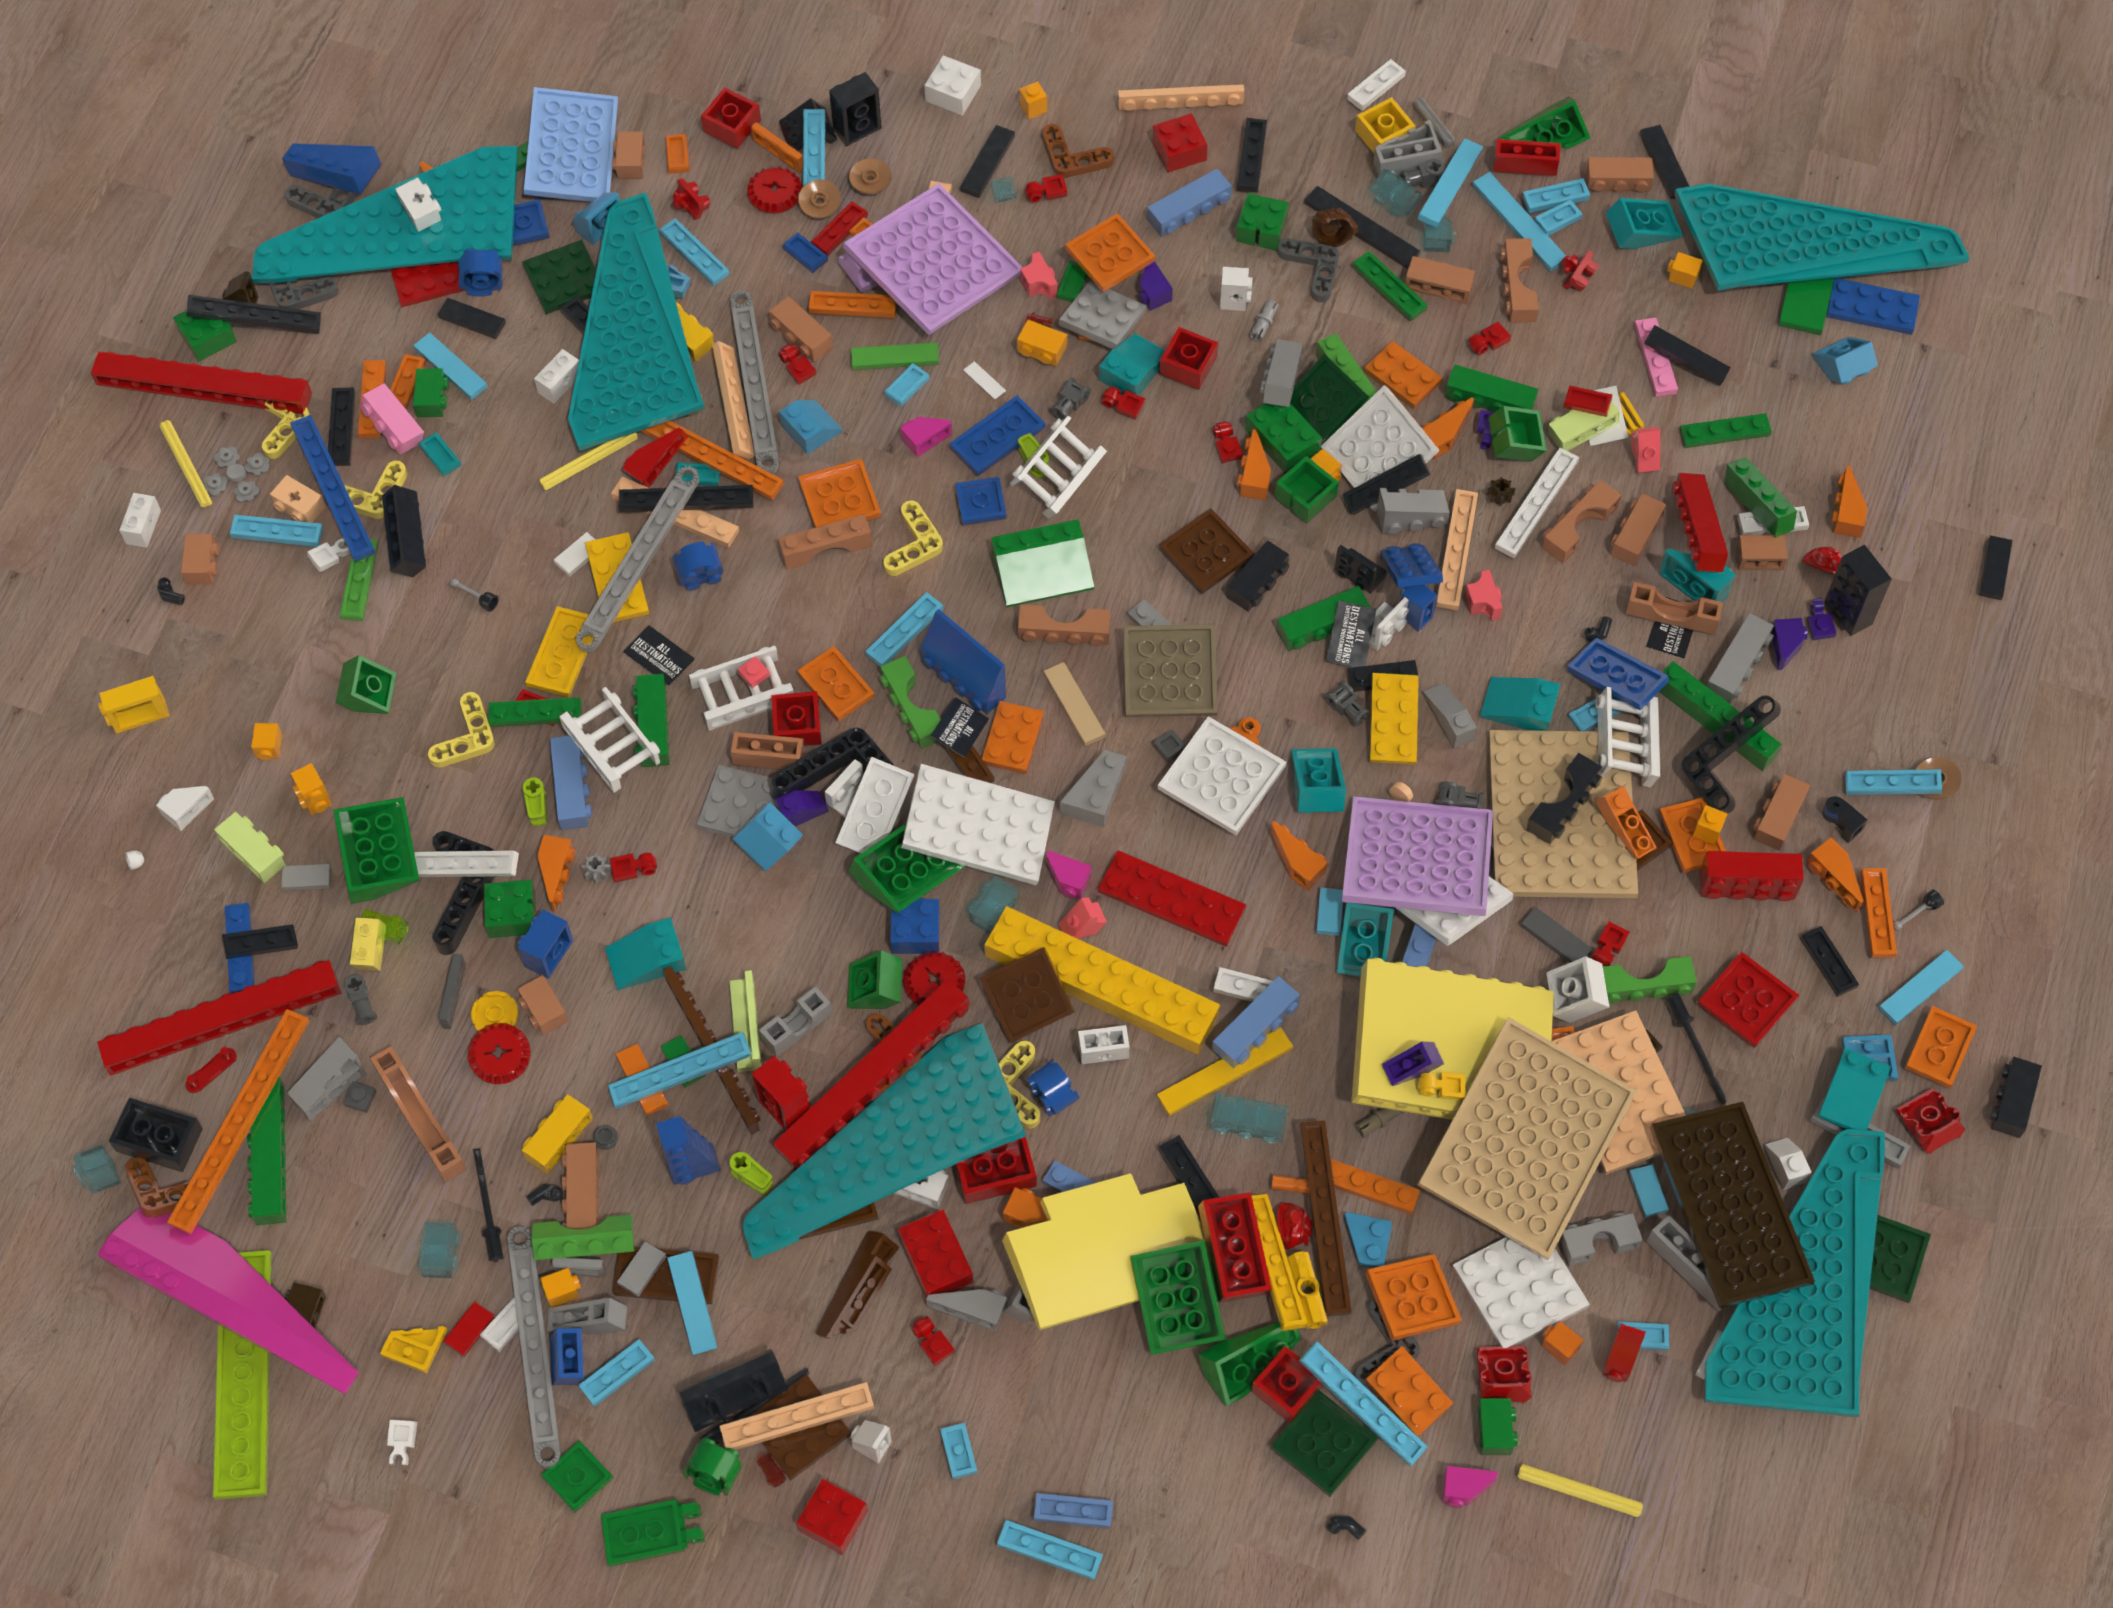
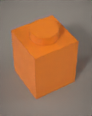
M1559 1321L1555 1327L1550 1325L1543 1333L1542 1337L1545 1339L1541 1347L1562 1364L1566 1365L1581 1348L1584 1340Z

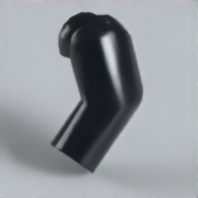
M160 578L157 585L160 598L166 602L183 605L185 595L173 591L170 579Z
M1604 616L1598 628H1586L1584 631L1586 640L1592 642L1595 638L1600 640L1606 639L1612 619Z
M543 1184L527 1195L526 1198L532 1206L542 1199L556 1202L562 1198L563 1191L559 1186Z
M1335 1515L1330 1518V1522L1327 1524V1529L1332 1534H1337L1340 1530H1348L1358 1540L1367 1531L1351 1516Z

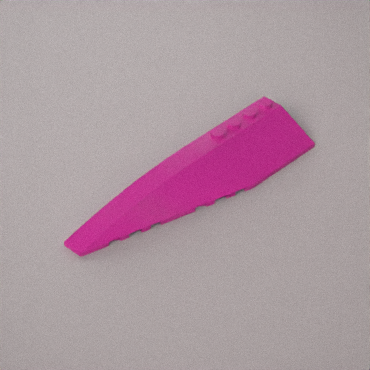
M139 1207L110 1234L97 1255L109 1265L343 1394L347 1393L359 1374L231 1245L197 1225L192 1234L170 1226L167 1221L172 1212L149 1218L143 1215Z

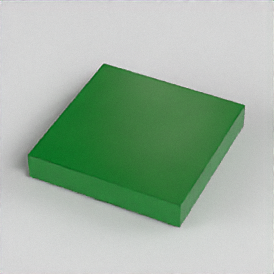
M580 1440L563 1454L554 1466L541 1474L546 1483L574 1513L614 1479Z

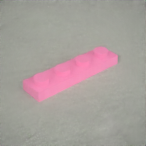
M1657 318L1636 320L1634 327L1655 397L1677 394L1678 387L1669 357L1644 344L1653 326L1659 327Z

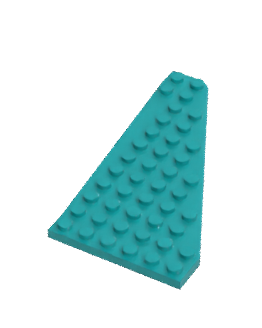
M483 146L261 243L254 252L252 270L254 284L297 281V278L457 262L466 249L486 251L492 249L498 252L501 260H512L518 161L517 146ZM416 178H419L422 185L427 184L432 194L430 196L431 199H436L442 210L439 212L441 221L419 232L400 203L395 190Z
M1709 183L1678 188L1674 194L1717 291L1743 286L1947 267L1968 263L1969 255L1959 235L1954 230L1945 226Z
M646 192L616 202L607 214L568 415L579 451L705 409L697 387L653 209Z
M983 1023L946 1036L747 1214L743 1222V1230L753 1260L799 1241V1237L967 1158L1026 1137Z
M1847 1129L1836 1135L1789 1216L1815 1282L1813 1285L1743 1302L1738 1305L1705 1362L1704 1402L1858 1418L1860 1373L1880 1187L1885 1157V1132Z

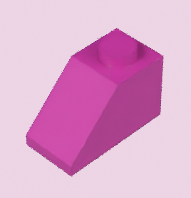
M917 417L912 421H907L900 428L901 440L916 457H919L952 435V423L945 419Z
M1048 850L1046 853V865L1059 892H1062L1068 898L1081 899L1092 876V866Z
M1447 1466L1444 1472L1442 1503H1448V1506L1453 1508H1462L1464 1505L1468 1506L1495 1484L1498 1472Z

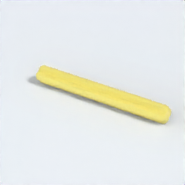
M171 421L161 422L160 428L202 508L210 506L212 504L211 498Z
M635 432L605 442L540 478L539 481L544 490L550 489L637 440V433Z
M1525 1464L1520 1466L1518 1472L1519 1479L1635 1517H1639L1643 1509L1641 1502Z

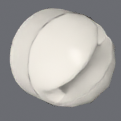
M132 850L125 852L130 870L137 869L143 865L144 857L140 851Z

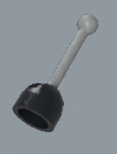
M456 578L450 580L452 587H458L479 598V604L483 609L491 612L498 605L499 597L491 592H485L481 595L460 584Z
M1930 890L1924 896L1922 906L1901 921L1893 923L1894 930H1900L1903 924L1926 908L1929 910L1940 908L1944 905L1942 896L1936 890Z

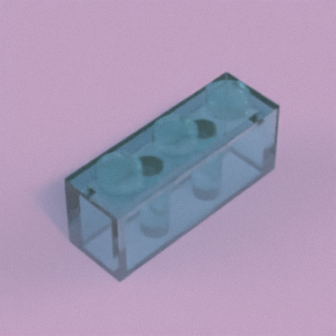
M1216 1093L1210 1129H1214L1221 1134L1236 1133L1240 1137L1247 1139L1252 1137L1261 1138L1268 1143L1282 1142L1288 1107Z

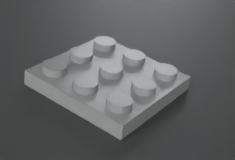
M1089 281L1061 316L1059 326L1114 349L1125 340L1146 312L1147 305L1110 289L1103 293L1094 282Z
M718 765L697 822V828L734 837L762 806L770 802L776 807L775 800L771 796L772 778Z

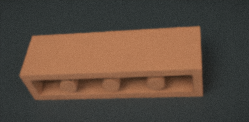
M596 1142L566 1144V1153H562L563 1168H566V1176H562L563 1191H566V1199H562L563 1214H566V1222H563L562 1226L569 1229H587L599 1225V1151Z

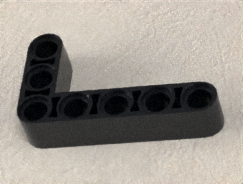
M1764 695L1756 699L1683 759L1681 764L1683 772L1712 808L1727 814L1734 810V797L1712 770L1780 715L1781 706L1772 697ZM1772 703V709L1764 713L1763 708L1765 704ZM1753 717V725L1749 728H1746V720L1748 718ZM1731 732H1735V739L1727 743V736ZM1717 747L1716 755L1709 757V750ZM1694 762H1698V769L1695 772H1691V765ZM1709 779H1712V787L1708 790H1705V782ZM1726 797L1727 802L1725 806L1719 807V799Z
M858 727L852 728L773 775L771 779V796L775 800L795 790H805L854 760L862 764L864 773L870 761L867 758L873 757L894 766V764L863 729Z
M447 831L438 832L433 837V845L436 852L494 851L491 847ZM443 844H449L447 847L441 848ZM495 876L462 878L433 934V940L439 953L451 955L457 950L484 898V884L492 883ZM475 879H481L478 883H472ZM467 898H470V899H471V900H470L469 902H467V903H462V901H463L464 899H467ZM460 918L459 922L451 923L452 920ZM450 938L447 943H441L443 939Z

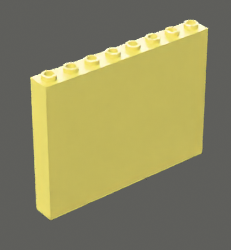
M1380 958L1367 959L1361 967L1351 1103L1452 1120L1463 1100L1439 1098V1090L1435 1091L1433 1096H1422L1418 1090V1079L1420 1077L1392 1086L1382 1064L1422 1041L1434 1042L1444 1065L1429 1073L1435 1074V1078L1438 1080L1441 1072L1465 1074V1093H1467L1508 1017L1551 1041L1554 991L1546 990V988L1541 986L1527 987L1518 982L1504 983L1495 978L1481 979L1472 974L1458 975L1449 970L1435 971L1430 970L1426 966L1412 967L1407 966L1403 962L1389 963L1384 962Z

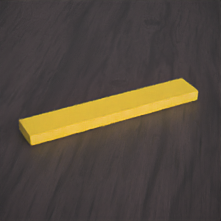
M1280 1027L1277 1031L1271 1032L1266 1036L1267 1040L1260 1048L1255 1047L1250 1052L1251 1055L1244 1064H1238L1235 1068H1232L1225 1060L1221 1059L1158 1093L1157 1099L1170 1117L1290 1052L1294 1046Z
M1268 1194L1252 1195L1272 1287L1270 1293L1281 1329L1286 1331L1306 1328L1308 1323Z

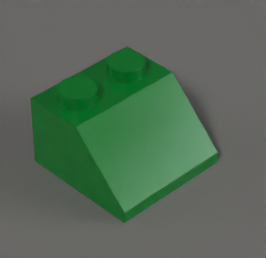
M358 655L343 663L335 703L354 712L388 714L397 673Z
M880 950L849 963L847 1008L886 1009L900 1003L902 959Z

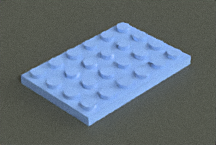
M534 87L524 195L592 202L603 193H610L618 96Z

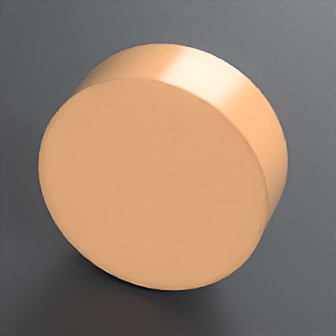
M1395 782L1389 789L1390 795L1396 801L1410 802L1413 798L1411 789L1404 783Z

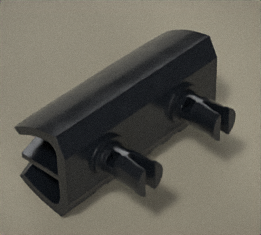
M769 1349L679 1389L677 1393L682 1399V1405L687 1412V1417L694 1432H697L715 1424V1421L719 1419L724 1420L728 1415L737 1414L739 1410L744 1408L746 1410L755 1403H762L761 1401L766 1398L771 1399L788 1391L774 1352L772 1349Z

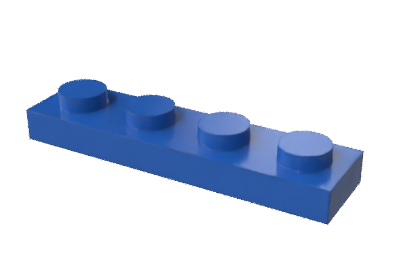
M249 903L225 906L226 934L252 930ZM253 955L228 959L229 992L231 994L242 991L247 986L255 985Z

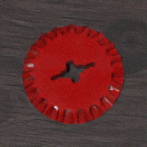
M770 166L766 170L762 168L761 172H755V176L750 177V182L747 184V194L752 205L767 213H781L794 207L799 201V193L802 189L800 178L796 176L795 172H790L788 168L782 169L780 166L778 168ZM774 186H778V189L775 191L771 190Z
M934 950L931 953L924 952L921 956L915 957L908 964L904 972L903 983L906 994L918 1006L939 987L938 983L936 984L934 981L930 983L929 974L934 977L940 976L938 978L940 985L947 979H950L962 992L965 988V973L960 962L955 960L952 955L949 956L944 952L938 953Z
M495 1022L478 1030L476 1035L471 1038L467 1058L470 1068L478 1078L490 1084L500 1085L512 1082L523 1074L530 1061L531 1049L527 1037L516 1026ZM497 1047H500L502 1051H506L504 1054H501L500 1059H497L496 1055H492V1052H496Z

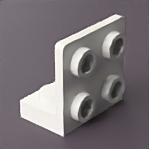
M1406 597L1395 608L1384 602L1376 610L1369 645L1374 650L1378 651L1382 646H1387L1393 637L1392 635L1396 631H1401L1406 625L1407 620L1405 619L1409 611V600Z
M854 760L825 791L826 804L845 818L863 778V767L860 762Z

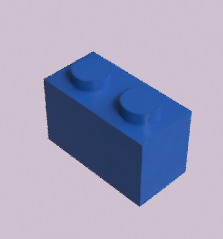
M1425 585L1403 587L1400 592V602L1405 597L1409 600V611L1405 620L1419 632L1433 618L1437 594Z
M556 1328L550 1335L552 1385H577L584 1378L581 1328Z

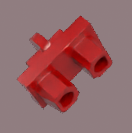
M683 178L677 179L678 187L673 194V207L677 210L684 209L695 220L699 219L702 211L709 209L710 199L707 195L698 196L699 188L694 181L687 183Z
M1588 250L1584 257H1581L1578 261V256L1575 254L1563 257L1561 265L1564 268L1563 272L1565 274L1571 272L1563 284L1564 288L1568 290L1573 286L1579 291L1586 288L1590 280L1581 273L1584 272L1591 277L1599 267L1591 259L1594 254L1593 252Z

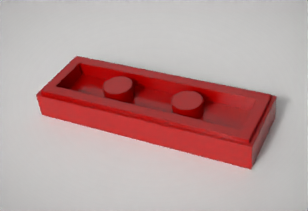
M851 201L811 243L825 255L829 256L850 235L849 231L863 217L865 219L868 217V211Z

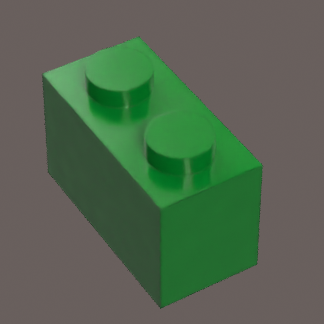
M443 368L416 369L413 407L417 417H443L444 408L448 406L445 390H449V379L445 377Z
M1511 1398L1480 1399L1478 1418L1481 1455H1512L1514 1447H1518V1433L1513 1431V1422H1516V1407H1511Z

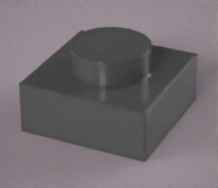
M1170 730L1154 741V747L1167 762L1181 754L1186 747L1173 730Z
M352 1081L343 1104L345 1107L367 1113L376 1090L373 1087Z

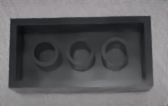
M1865 544L1842 556L1824 601L1826 609L1833 613L1840 627L1846 630L1850 636L1873 625L1892 580Z

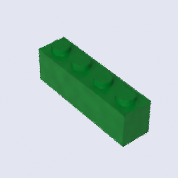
M1454 364L1447 383L1445 397L1456 402L1467 401L1473 397V407L1484 408L1496 412L1502 406L1533 410L1539 389Z
M1746 457L1728 463L1724 484L1775 538L1793 531L1797 510Z
M1354 587L1278 618L1276 630L1287 650L1301 649L1315 640L1321 641L1327 635L1332 634L1338 601L1371 608L1360 587Z
M664 674L636 676V685H632L633 698H637V705H633L634 718H638V725L636 726L648 741H653L660 750L658 754L660 763L658 765L650 757L642 761L641 765L642 767L670 765L667 695ZM640 744L635 745V755L644 750Z

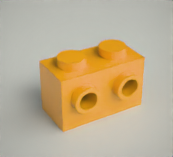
M1027 320L1017 338V352L1026 357L1038 359L1044 364H1051L1056 367L1067 348V334Z
M312 763L290 773L295 783V786L292 788L303 810L308 808L312 816L316 813H322L332 806L325 786Z

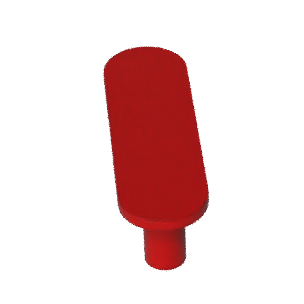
M222 1047L220 1052L193 1075L187 1077L185 1083L187 1091L190 1093L200 1092L236 1061V1052L231 1048Z

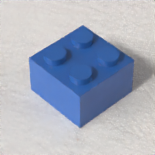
M918 899L898 914L891 909L892 954H923L924 952L931 953L933 950L939 953V899Z
M544 909L539 916L536 915L533 918L529 931L526 935H522L518 942V950L525 968L541 976L543 975L547 979L550 978L573 943L568 922Z

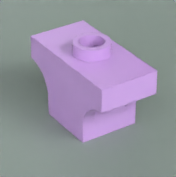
M849 253L839 256V264L861 293L879 285Z

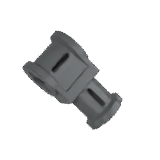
M1432 159L1427 163L1420 164L1418 170L1402 171L1404 188L1410 189V186L1421 184L1422 188L1436 187L1443 175L1444 163L1441 160Z
M1070 378L1060 392V400L1056 405H1052L1050 412L1056 419H1064L1072 409L1076 411L1080 405L1087 401L1091 388L1088 386L1083 387L1076 383L1074 378Z
M1341 681L1336 689L1324 695L1327 704L1342 716L1346 713L1353 720L1355 726L1361 725L1370 715V711L1364 709L1358 703V696L1345 681Z
M1444 781L1439 783V799L1436 800L1435 804L1481 809L1484 793L1465 792L1466 787L1459 786L1453 782Z
M356 974L347 977L344 982V988L357 1016L355 1019L356 1024L366 1025L372 1023L377 1019V1015L372 1011L368 999V988L364 978Z

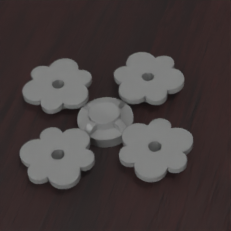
M235 447L221 448L220 452L214 455V460L220 468L227 467V477L220 476L218 473L205 477L204 487L211 496H218L220 492L227 490L228 480L239 482L238 488L234 489L237 501L241 503L246 500L252 502L254 497L259 495L260 490L255 482L242 480L246 477L247 472L253 473L255 476H259L261 472H268L270 470V459L264 457L262 453H256L253 457L247 459L248 464L244 468L241 464L236 463V461L240 460V456L237 454L238 451Z

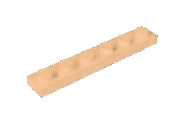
M1244 84L1118 91L1119 110L1127 111L1157 108L1172 109L1178 107L1192 108L1198 106L1213 107L1218 105L1234 106L1244 103Z
M717 341L712 346L733 454L750 460L755 456L735 351L733 347Z
M621 477L611 495L613 499L619 501V489H645L648 487ZM682 510L674 522V525L727 548L730 547L739 533V526L702 510Z
M1456 489L1442 568L1443 582L1440 583L1436 603L1438 608L1456 611L1459 609L1478 492Z
M866 1382L720 1426L725 1448L737 1450L874 1409V1404Z

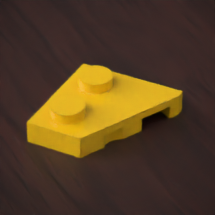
M438 1326V1329L423 1330V1328H417L410 1331H390L380 1355L383 1358L427 1374L448 1330L444 1326Z

